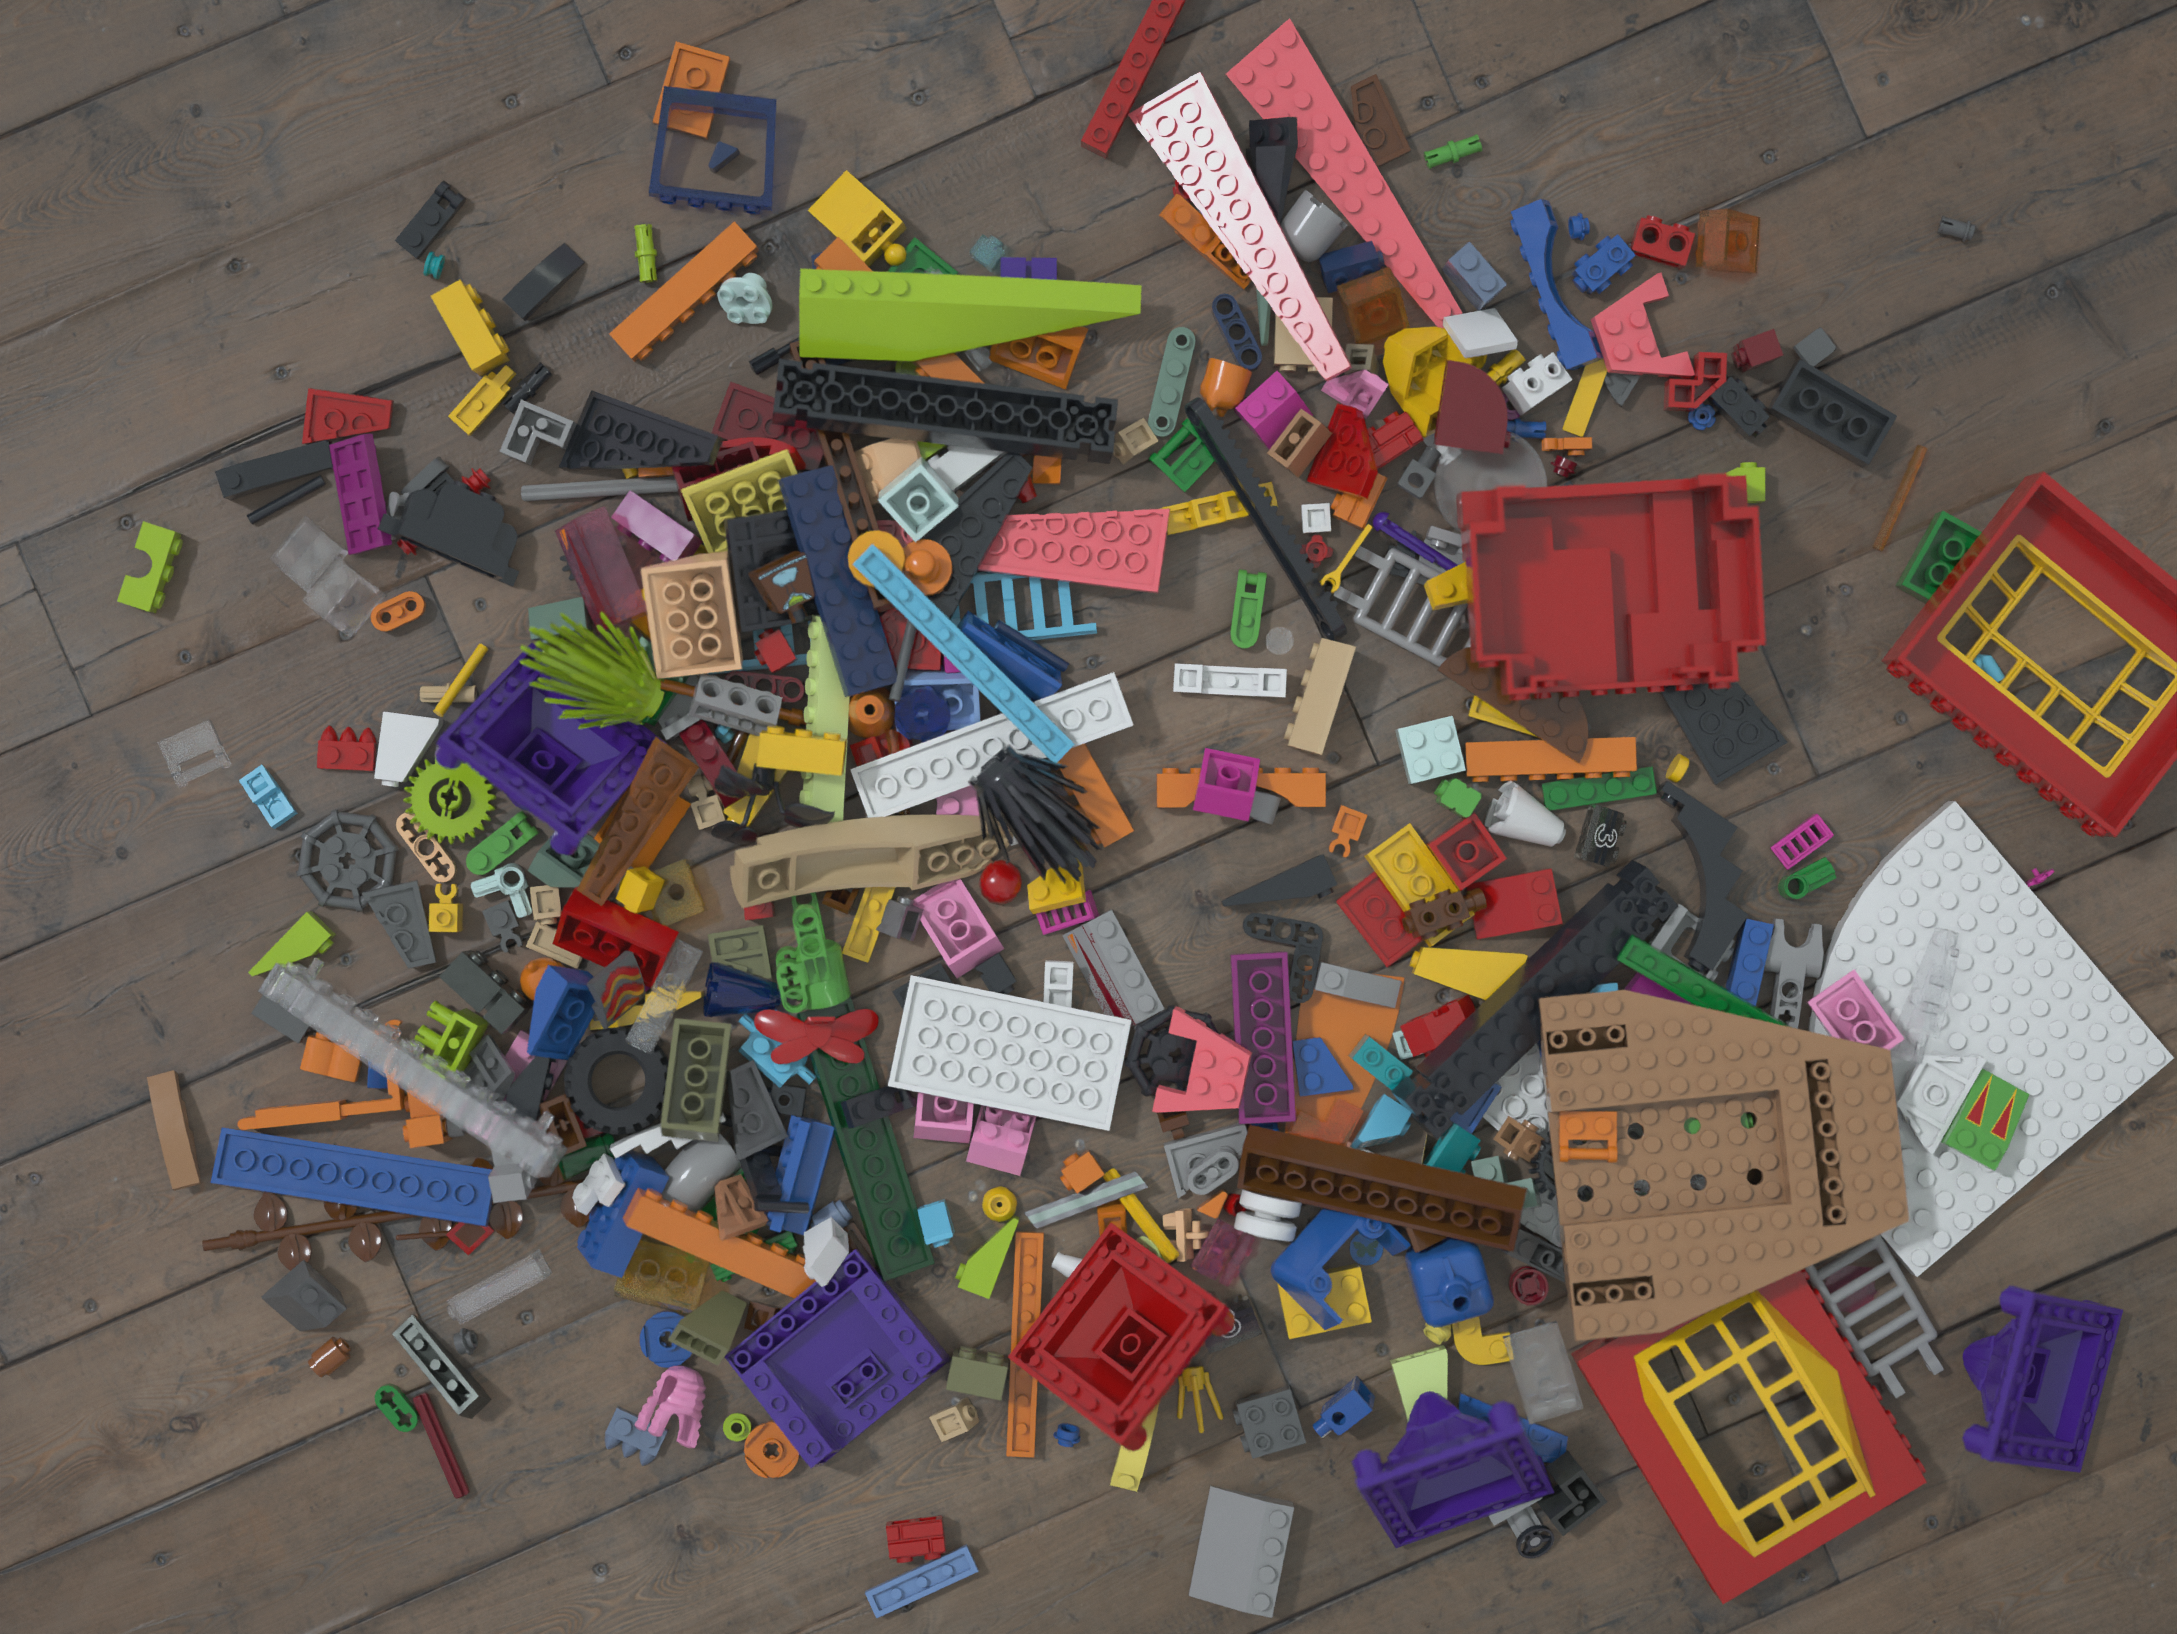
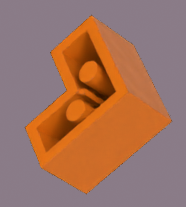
M445 1084L407 1090V1095L404 1096V1107L406 1112H410L411 1118L407 1119V1125L403 1126V1136L405 1142H409L410 1148L443 1144L453 1139V1137H449L443 1097V1086Z

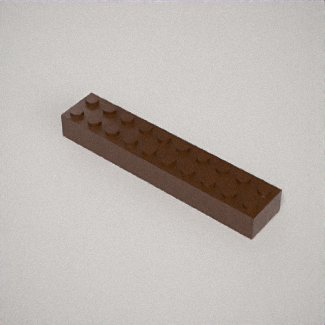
M1253 1125L1249 1126L1242 1147L1237 1185L1239 1189L1514 1252L1527 1188Z

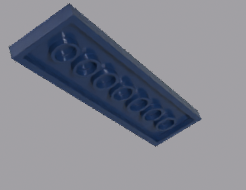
M833 465L779 479L778 483L799 551L804 552L807 558L815 593L814 599L845 698L896 683L897 672L878 611H874L867 586L856 580L849 569L848 554L853 541L837 493V478Z

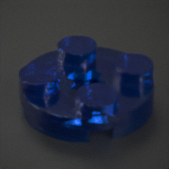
M924 685L912 688L901 695L900 702H896V727L903 736L910 740L914 738L921 740V742H926L940 737L946 732L950 722L951 708L949 702L933 686ZM918 710H927L929 712L928 719L924 720L923 717L917 718Z

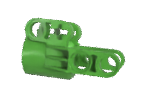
M816 892L810 893L812 900L808 904H800L797 902L796 896H792L794 910L793 925L798 946L796 948L792 946L782 947L776 954V976L782 1004L791 1013L835 1006L851 996L841 946L834 940L826 939ZM805 918H814L811 923L802 924ZM790 954L791 958L784 959V955ZM787 967H790L793 972L788 973ZM793 980L794 985L789 986V981ZM787 998L803 999L799 1005L794 1006L787 1002Z

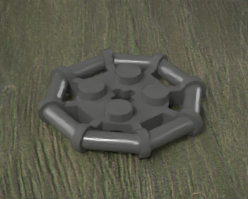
M335 809L309 831L302 833L301 838L303 839L299 868L296 874L297 877H301L319 901L318 905L321 907L331 906L362 912L369 905L364 896H361L359 890L364 883L371 879L378 882L370 890L394 885L393 876L396 854L399 851V847L393 843L376 820L377 817L375 815L367 816L339 812L338 809ZM342 823L363 826L360 834L344 832ZM335 825L337 834L329 838L325 843L317 839ZM370 831L382 845L383 849L376 850L369 843L367 835ZM314 844L320 848L318 866L310 867ZM346 853H351V858L355 859V864H351L349 869L344 868V863H341V857H345ZM385 854L383 874L380 876L376 874L378 856ZM318 871L322 873L323 878L330 884L326 891H324L312 873ZM336 888L352 890L353 898L333 896L332 894Z

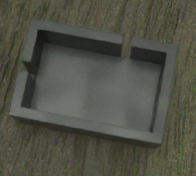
M471 950L461 952L439 977L478 1013L485 1009L487 1013L483 1018L501 1034L511 1031L532 1008L528 1003L530 999L527 998L521 989L517 988L515 990L507 984L510 980L503 972L498 969L496 971L492 970L487 965L489 960L478 950L475 952Z

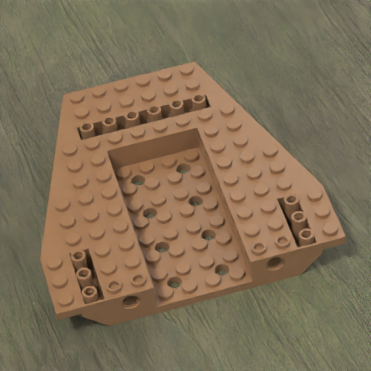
M1627 990L1538 999L1541 1018V1058L1564 1275L1572 1311L1575 1341L1664 1332L1909 1222L1891 1052L1889 1049ZM1559 1111H1616L1617 1163H1608L1607 1160L1569 1159L1568 1162H1559ZM1745 1112L1753 1113L1756 1118L1755 1125L1751 1128H1745L1741 1124V1116ZM1691 1117L1696 1118L1700 1125L1699 1130L1694 1134L1687 1133L1684 1128L1685 1121ZM1633 1123H1638L1643 1128L1642 1136L1636 1140H1633L1628 1135V1128ZM1568 1140V1147L1607 1148V1140H1586L1582 1145H1576L1572 1140ZM1754 1168L1758 1169L1762 1174L1761 1181L1756 1185L1750 1184L1747 1180L1748 1171ZM1696 1174H1701L1705 1178L1706 1183L1701 1190H1694L1690 1185L1692 1176ZM1638 1180H1645L1649 1184V1191L1644 1196H1638L1634 1192V1184ZM1583 1185L1590 1186L1593 1191L1592 1198L1586 1202L1581 1201L1577 1196L1578 1189Z

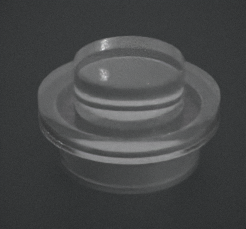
M1273 628L1266 636V646L1275 655H1284L1293 647V635L1286 628Z

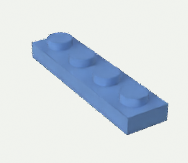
M966 1544L942 1555L940 1558L933 1559L866 1590L865 1595L876 1618H879L977 1573L979 1569Z

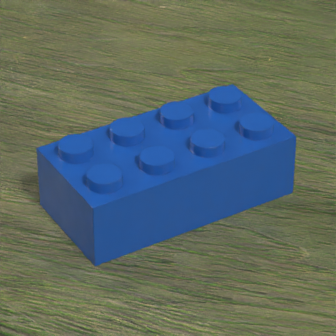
M633 1150L624 1153L614 1160L625 1184L609 1207L599 1201L597 1205L593 1206L590 1211L587 1227L580 1233L577 1241V1248L592 1268L621 1278L643 1234L627 1227L623 1216L638 1188L645 1191L647 1188H650L662 1194L669 1179V1176L653 1157Z

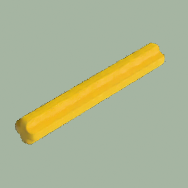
M1112 1168L1105 1173L1103 1179L1108 1182L1121 1176L1117 1170ZM1132 1193L1118 1198L1149 1240L1157 1246L1164 1260L1167 1263L1174 1261L1179 1256V1252L1135 1194Z

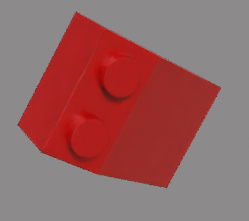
M1552 868L1476 882L1466 887L1467 891L1480 888L1487 903L1486 909L1474 912L1475 915L1472 916L1476 939L1563 924Z

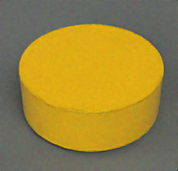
M1681 754L1676 755L1668 767L1666 778L1674 783L1679 782L1688 769L1689 758Z

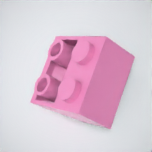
M981 1105L966 1161L1020 1176L1036 1116Z

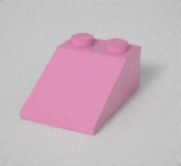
M961 879L938 884L914 899L913 906L923 909L920 921L956 978L961 977L1004 949Z
M1855 969L1807 1002L1831 1037L1889 1050L1904 1040L1902 1034Z
M918 1092L913 1138L969 1143L974 1104Z

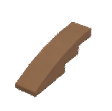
M173 1070L147 1077L157 1132L172 1189L176 1191L201 1184L194 1136L193 1131L189 1129L186 1105L181 1098L178 1074Z

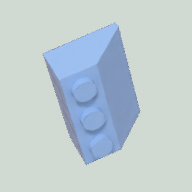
M941 665V671L907 669L900 702L895 701L896 731L959 730L980 722V690L961 672L946 674L943 665Z

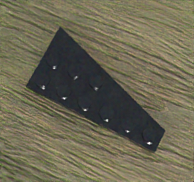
M591 390L559 468L564 471L713 465L724 439L718 435Z
M1008 452L959 497V505L954 511L919 539L932 540L939 543L945 548L951 558L952 574L948 584L940 593L926 596L949 620L952 618L1033 472V468L1019 453Z

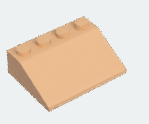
M728 551L699 554L641 568L657 679L742 669L743 655L740 633L737 627Z

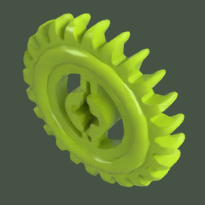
M436 758L434 765L425 759L426 770L415 767L419 777H408L414 784V787L404 788L406 792L412 794L411 797L403 799V802L412 804L410 808L405 810V813L415 814L410 820V824L421 823L417 832L422 833L428 830V840L435 834L438 835L439 844L443 842L445 837H448L450 845H453L456 836L464 843L466 833L475 838L474 828L484 831L485 828L481 821H491V817L486 814V811H495L496 809L488 804L489 801L497 798L496 795L488 794V791L492 790L495 785L485 784L487 778L479 775L467 763H462L457 769H447L441 766ZM449 779L448 785L441 787L437 793V801L442 809L440 817L431 809L429 795L432 788L438 782ZM454 781L455 785H453L454 797L457 798V801H452L451 805L448 806V814L446 817L445 814L447 810V805L445 799L442 797L443 795L448 796L449 792H451L452 784ZM460 781L469 789L471 803L468 810L462 816L451 819L452 812L457 811L463 803V796L458 788Z

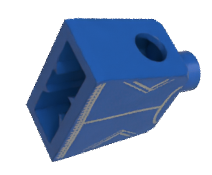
M1358 1376L1354 1377L1322 1406L1321 1418L1313 1424L1314 1430L1322 1438L1332 1430L1340 1436L1373 1410L1374 1394Z

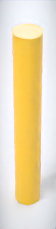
M479 643L433 710L436 715L444 716L487 653L488 648L485 645Z

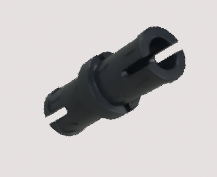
M540 362L523 380L520 378L517 381L518 385L501 400V403L514 414L520 401H526L530 397L533 398L536 395L535 392L553 374Z

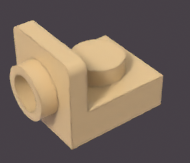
M1144 418L1115 435L1113 454L1122 464L1127 463L1134 456L1158 442V439Z
M967 1397L961 1399L957 1404L938 1411L929 1417L941 1442L969 1431L979 1422L976 1408Z

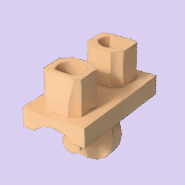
M1183 1208L1163 1215L1164 1230H1176V1240L1169 1241L1179 1252L1177 1262L1193 1259L1194 1249H1201V1239L1208 1238L1209 1231H1201L1200 1220L1193 1221L1192 1208Z

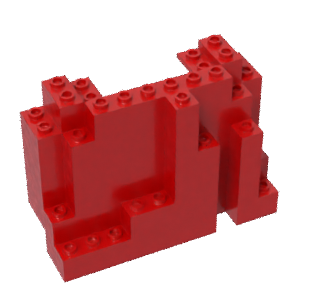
M1728 473L1703 474L1689 479L1526 488L1525 485L1496 486L1491 490L1464 491L1456 495L1458 529H1461L1463 561H1466L1471 663L1478 662L1479 668L1499 666L1500 661L1502 695H1509V700L1530 699L1531 693H1534V699L1551 698V692H1562L1563 697L1580 696L1579 691L1591 690V696L1608 695V689H1615V694L1636 693V687H1647V692L1665 691L1664 686L1675 685L1676 691L1693 690V684L1708 683L1709 689L1730 688L1731 682L1739 681L1737 653L1758 651V646L1766 645L1758 506L1748 507L1746 475L1728 476Z

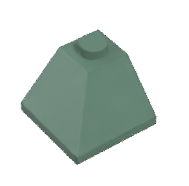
M587 834L575 853L572 855H562L552 848L549 838L537 852L527 871L550 887H578L600 843Z

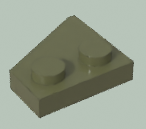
M764 925L708 934L712 962L752 973L766 979L773 978Z

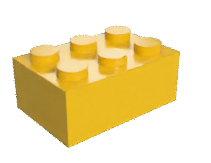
M458 280L431 295L472 371L479 376H483L510 360L506 354L510 349L503 337H500L498 333H494L493 328L497 326L489 312H486L484 308H480L479 304L483 301L475 287L473 288L471 284L466 285L462 280Z
M1358 1263L1324 1270L1331 1278L1332 1288L1323 1300L1343 1319L1340 1324L1324 1330L1277 1283L1289 1339L1372 1322L1361 1267Z

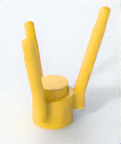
M1203 1366L1185 1368L1182 1376H1178L1177 1418L1182 1419L1185 1386H1187V1391L1193 1392L1199 1433H1203V1416L1199 1390L1204 1389L1203 1384H1205L1219 1420L1223 1419V1414L1210 1383L1209 1372H1204Z

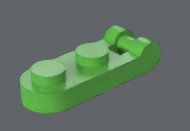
M1242 569L1238 571L1230 638L1233 644L1239 648H1249L1258 639L1267 573L1258 572V574L1247 573V570ZM1245 585H1256V592H1245Z
M522 810L474 847L467 855L466 865L474 874H487L540 832L535 826L531 827L526 820L528 817ZM515 827H518L523 833L518 839L512 832Z

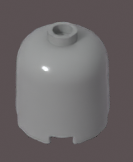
M1304 190L1281 221V228L1296 258L1298 257L1306 262H1312L1320 258L1348 226L1339 216L1315 199L1307 190Z

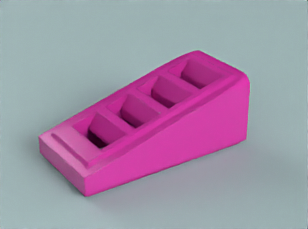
M1812 814L1771 846L1770 849L1785 869L1788 870L1831 839L1834 834L1818 814ZM1812 824L1821 833L1822 836L1819 838L1811 830L1810 826ZM1804 831L1813 843L1808 845L1800 835L1801 832ZM1795 838L1803 850L1799 852L1790 840ZM1783 845H1786L1794 855L1791 860L1781 848Z
M1091 890L1085 891L1086 902H1083L1086 915H1084L1080 903L1073 905L1077 916L1074 919L1069 906L1062 907L1066 920L1062 922L1058 909L1051 910L1055 925L1051 926L1047 912L1037 913L1043 935L1098 917L1099 913Z

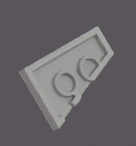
M1237 1123L1163 1143L1178 1198L1189 1190L1187 1184L1189 1170L1215 1151L1228 1149L1236 1155L1237 1160L1241 1158L1242 1147L1247 1135L1245 1124ZM1223 1158L1218 1164L1224 1167L1228 1164L1229 1160ZM1200 1174L1195 1180L1203 1182L1206 1176Z

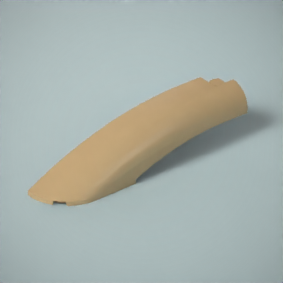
M899 815L871 817L813 825L758 837L757 846L735 850V865L730 866V875L736 898L740 906L746 908L787 897L827 890L864 887H910L911 890H916L976 874L985 869L988 864L993 863L992 858L998 854L999 849L995 836L989 837L986 821L987 837L983 840L979 816ZM997 821L1005 847L1007 848L1009 842L1000 823Z

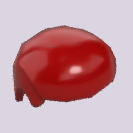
M997 860L988 864L979 879L982 896L989 903L997 905L1013 901L1019 894L1022 885L1020 870L1012 862L1006 864L1004 860Z

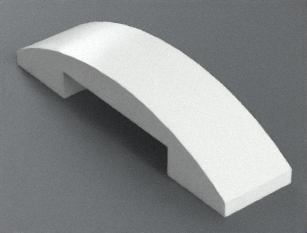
M1175 664L1173 692L1286 698L1287 669Z
M1045 960L1044 1002L1071 1008L1073 962Z

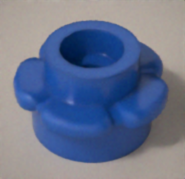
M1578 213L1577 216L1569 217L1568 230L1571 239L1578 238L1582 241L1585 235L1589 234L1588 218H1583L1581 213Z
M1702 403L1695 410L1689 411L1688 420L1695 429L1705 430L1706 427L1710 428L1715 423V410L1711 405H1704ZM1700 414H1704V419L1700 418Z
M1059 1424L1057 1432L1053 1434L1054 1438L1058 1439V1444L1064 1447H1073L1074 1444L1079 1443L1081 1440L1079 1435L1080 1429L1073 1424Z

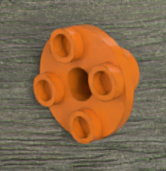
M922 539L909 543L903 548L905 563L902 573L925 596L940 593L948 584L952 574V562L948 552L942 545L932 540Z

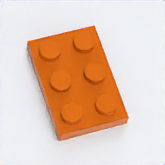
M676 41L653 118V124L708 139L731 60L730 57Z

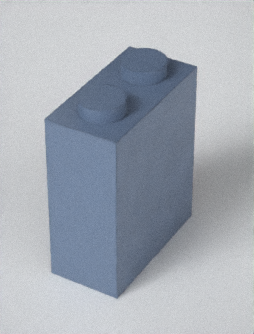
M1468 242L1452 256L1442 269L1477 311L1484 308L1507 285L1471 242Z

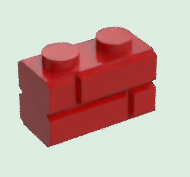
M1398 411L1390 414L1383 419L1385 425L1377 430L1374 426L1367 429L1377 470L1424 440L1406 411L1401 415Z
M942 1515L889 1521L886 1523L889 1558L896 1559L897 1563L911 1562L914 1556L924 1555L925 1560L937 1559L941 1557V1553H946Z

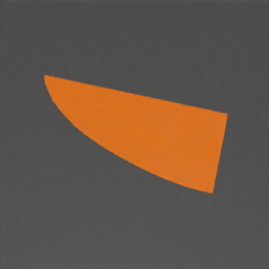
M1305 966L1304 971L1310 970L1312 966ZM1311 975L1303 976L1301 997L1303 994L1308 993V989L1304 988V980L1311 981ZM1379 975L1401 981L1395 1008L1315 989L1308 1001L1300 1003L1296 1040L1320 1037L1352 1083L1353 1090L1300 1097L1295 1059H1293L1296 1121L1286 1122L1285 1133L1336 1145L1341 1143L1360 1112L1375 1081V1077L1348 1055L1365 1034L1384 1049H1388L1399 1013L1404 977Z

